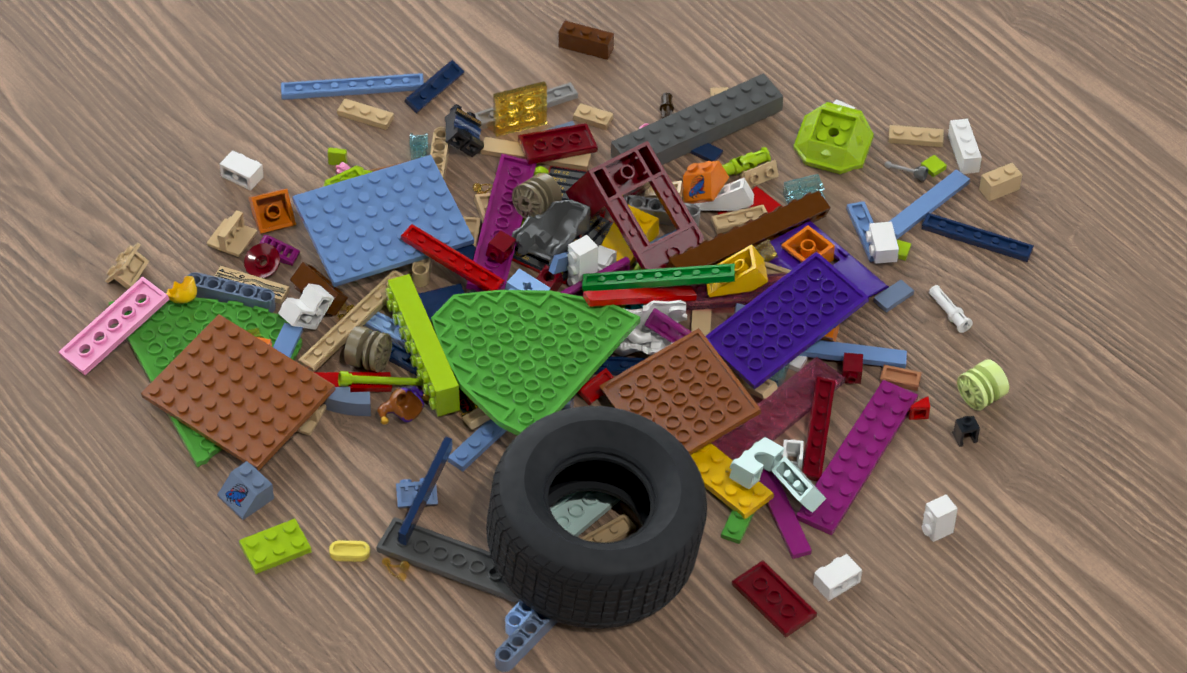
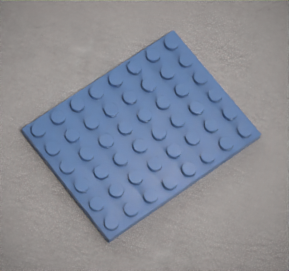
M431 155L294 195L292 198L334 287L429 258L419 250L400 240L401 235L411 224L454 250L474 244V238Z

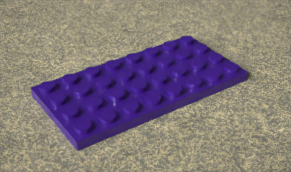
M816 251L705 337L724 362L755 390L869 302V297Z

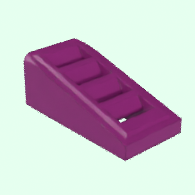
M264 235L260 243L273 245L279 252L280 262L293 266L300 254V250L268 235Z

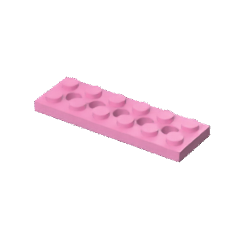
M141 277L59 351L60 356L82 374H88L170 300L168 295L146 278ZM147 298L144 302L138 303L140 299ZM132 311L130 315H124L125 312ZM119 323L115 328H110L112 324ZM99 336H104L102 340L96 341ZM84 349H90L89 352L82 354Z

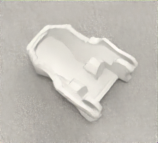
M653 300L641 309H625L640 316V323L635 330L639 334L651 332L652 342L634 344L626 338L614 353L624 357L634 352L643 351L651 356L672 344L644 324L654 308L677 323L687 320L686 302L682 300L669 302Z

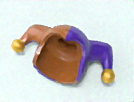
M415 386L396 389L391 394L390 399L382 403L377 409L381 418L380 422L383 425L388 424L387 414H395L404 422L413 421L423 410V400L429 401V395L425 396L424 392Z

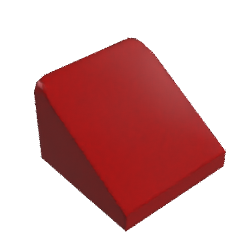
M929 396L911 405L909 420L929 419Z

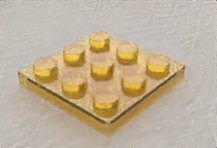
M545 81L493 94V123L496 137L547 124V85Z

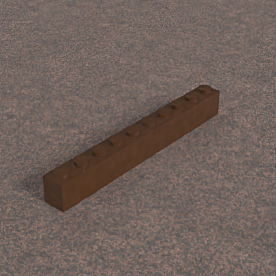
M819 190L814 193L809 192L799 200L794 199L784 207L778 206L773 212H765L755 220L750 219L740 227L735 226L725 234L720 233L710 241L704 240L697 247H689L684 253L672 255L668 259L669 262L666 268L717 265L750 245L758 249L764 243H768L807 222L814 223L825 218L831 207Z

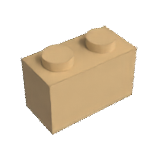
M1013 163L1007 164L982 174L979 190L990 202L1019 190L1022 173Z

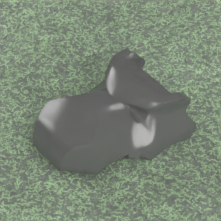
M573 200L555 201L551 203L542 215L528 216L522 226L512 233V237L516 239V244L519 246L518 253L521 255L532 254L550 261L549 265H551L554 255L565 253L568 245L575 238L589 231L591 223L590 207Z

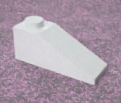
M741 178L724 185L714 201L694 204L699 206L700 210L737 211L753 205L754 193L745 178Z

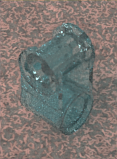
M410 133V160L427 156L428 133H425V135H413V133Z

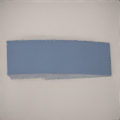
M335 387L336 390L323 403L326 405V410L353 416H371L370 392L351 393L350 387Z

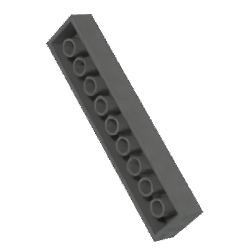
M763 73L612 141L611 157L614 158L648 141L662 165L690 153L691 150L712 143L782 111L783 95Z

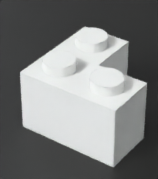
M308 283L300 299L287 297L278 314L292 326L316 330L333 302L334 297L320 285Z

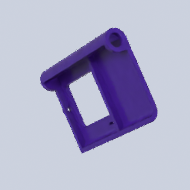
M807 222L768 243H764L759 249V253L765 262L793 270L801 262L784 250L781 245L809 225L835 245L834 257L839 262L833 264V266L868 297L889 288L888 285L812 222Z

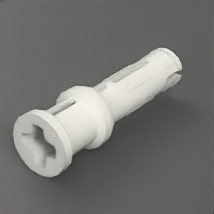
M938 285L933 286L929 290V294L947 313L948 320L957 326V330L960 333L969 330L973 324L972 320L963 314L962 308L956 307Z

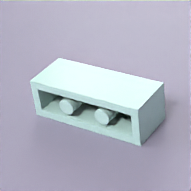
M784 456L771 469L796 499L812 513L826 499L804 473L787 457Z

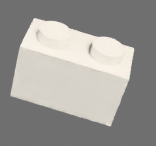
M233 150L220 163L221 177L248 190H252L264 177L262 164Z
M892 222L870 223L869 231H866V241L870 242L869 253L870 256H873L875 264L897 262L899 248Z
M947 495L926 503L922 530L933 542L954 532L958 508Z
M845 554L842 557L835 558L829 565L820 567L814 574L813 585L830 601L860 583L862 569L848 554Z

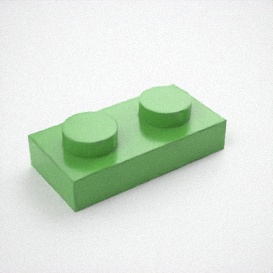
M732 510L721 533V538L740 544L754 513L744 519L736 510Z

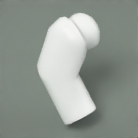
M634 329L627 336V339L634 344L652 342L651 332L639 334Z

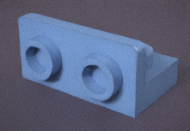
M424 478L417 482H412L411 479L400 480V483H396L398 508L411 507ZM436 485L425 506L438 505Z

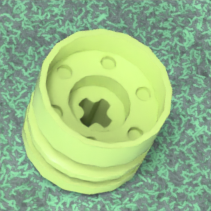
M992 360L982 361L973 369H969L961 374L957 379V386L961 397L975 410L984 409L993 401H997L1009 392V382L1004 371Z

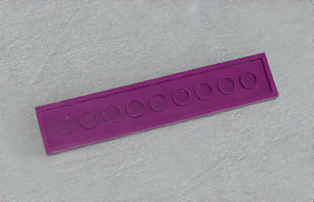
M502 153L473 259L477 264L505 280L504 285L499 290H505L514 251L502 264H499L486 256L488 243L500 230L512 236V233L521 227L523 217L514 207L512 192L516 186L533 177L536 163L528 165L526 159ZM467 281L466 289H474L478 292L484 291L470 281Z
M885 380L881 382L815 485L826 499L813 513L802 505L796 515L798 521L831 536L833 535L906 419L911 405L918 400V394Z

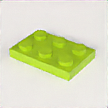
M295 518L239 540V545L255 574L312 552L311 546Z

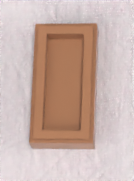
M884 364L880 383L885 380L899 387L918 391L922 372Z

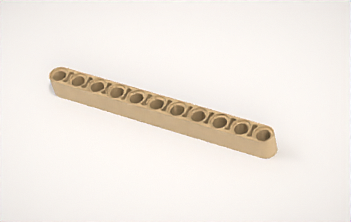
M438 127L433 132L430 155L445 181L450 144L446 143V128ZM429 257L413 262L412 279L414 285L424 287L429 283L432 258Z

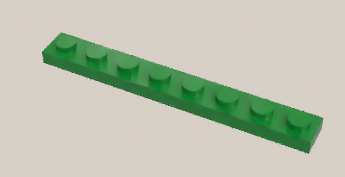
M735 263L583 274L582 288L584 292L735 282Z

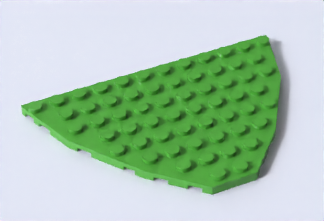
M194 298L187 303H173L171 300H168L126 339L151 383L218 314L255 337L271 339L272 347L284 323L288 322L279 314L269 312V309L257 306L253 308L244 306V303L228 300V303L218 302V299ZM127 311L124 315H130L132 311ZM301 337L291 356V359L294 361L303 345ZM168 414L196 467L207 464L210 458L222 450V448Z

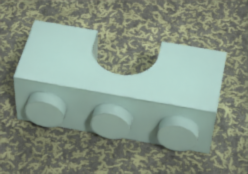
M766 437L759 442H755L752 448L748 451L745 450L741 457L732 461L729 478L750 489L760 481L763 468L770 472L782 459L784 447Z

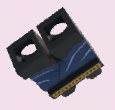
M455 104L450 108V113L445 116L446 143L457 149L460 148V151L473 157L484 148V142L480 140L481 121L476 119L474 113H466L462 111L460 105Z

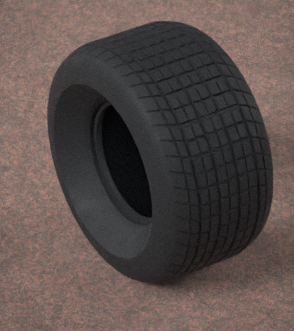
M583 406L561 410L537 420L524 429L509 444L498 462L499 464L494 473L487 515L486 535L489 552L496 570L508 588L523 603L536 612L563 624L603 629L629 625L643 620L661 610L678 595L687 583L695 566L706 524L707 496L702 476L695 461L677 438L662 426L639 414L613 407ZM581 491L602 492L626 503L635 512L642 527L635 534L620 541L609 543L587 541L565 530L556 521L550 507L559 499L572 493Z

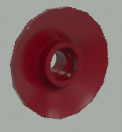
M259 243L247 251L244 258V267L247 273L263 279L272 276L280 265L278 250L273 245L267 243ZM267 261V263L262 266V262Z

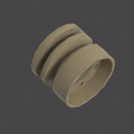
M539 173L516 186L512 192V200L517 212L527 219L528 216L542 215L552 202L562 201V193L557 181L552 176L546 173Z
M362 326L354 327L345 344L344 359L346 364L358 368L364 367L366 370H372L377 373L382 372L391 355L392 338L388 333H381L377 330L373 332L371 329Z

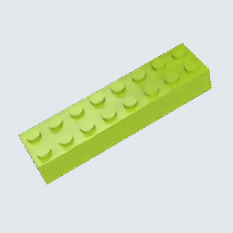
M410 274L387 280L388 288L385 291L389 299L386 301L388 310L393 312L394 324L399 326L400 338L405 340V349L407 353L411 354L412 366L417 368L418 380L423 381V391L425 396L429 395L431 410L435 409L437 416L459 411V385Z

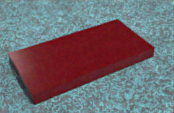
M587 123L518 135V142L528 165L598 152V146Z
M763 560L732 580V586L785 638L817 617V612Z

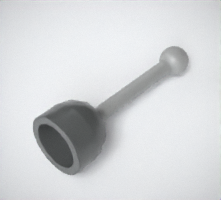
M890 161L884 164L886 168L891 167L911 172L920 181H925L928 175V167L918 166L915 169L894 165Z

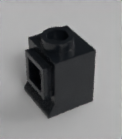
M974 415L964 416L955 420L952 434L959 447L963 446L965 433H969L973 443H978L980 427Z

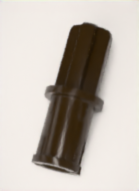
M663 93L661 97L660 111L662 112V119L672 115L674 110L672 104L673 96L670 93Z

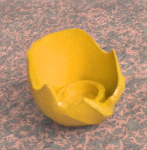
M185 276L182 283L174 281L173 288L167 290L166 294L173 303H187L196 297L197 286L193 276Z

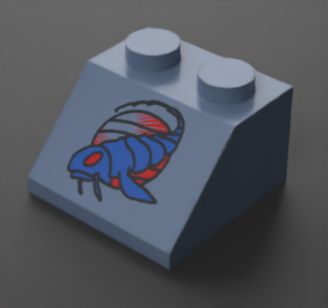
M247 461L231 471L217 494L242 520L274 499L273 484Z

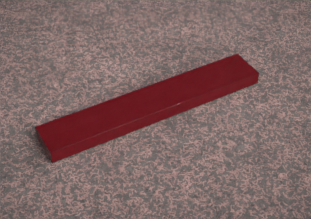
M819 376L815 380L802 465L804 475L809 480L817 482L822 476L836 383V380Z

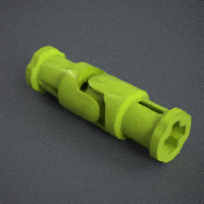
M762 147L757 152H749L744 156L731 159L722 166L728 176L738 175L742 171L757 167L758 164L770 162L771 156L768 149Z

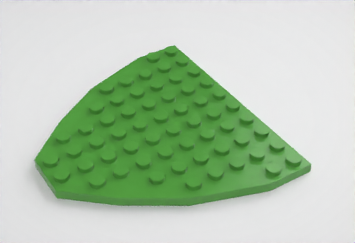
M493 290L454 294L431 317V323L460 389L499 427L519 435L537 420L561 411L640 323V316L614 304L589 307L581 296L550 290Z

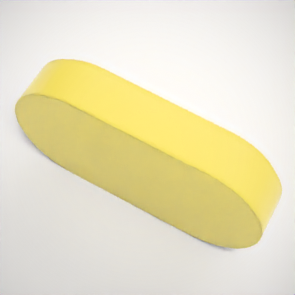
M339 540L330 545L329 554L335 561L362 562L369 558L370 547L363 541Z

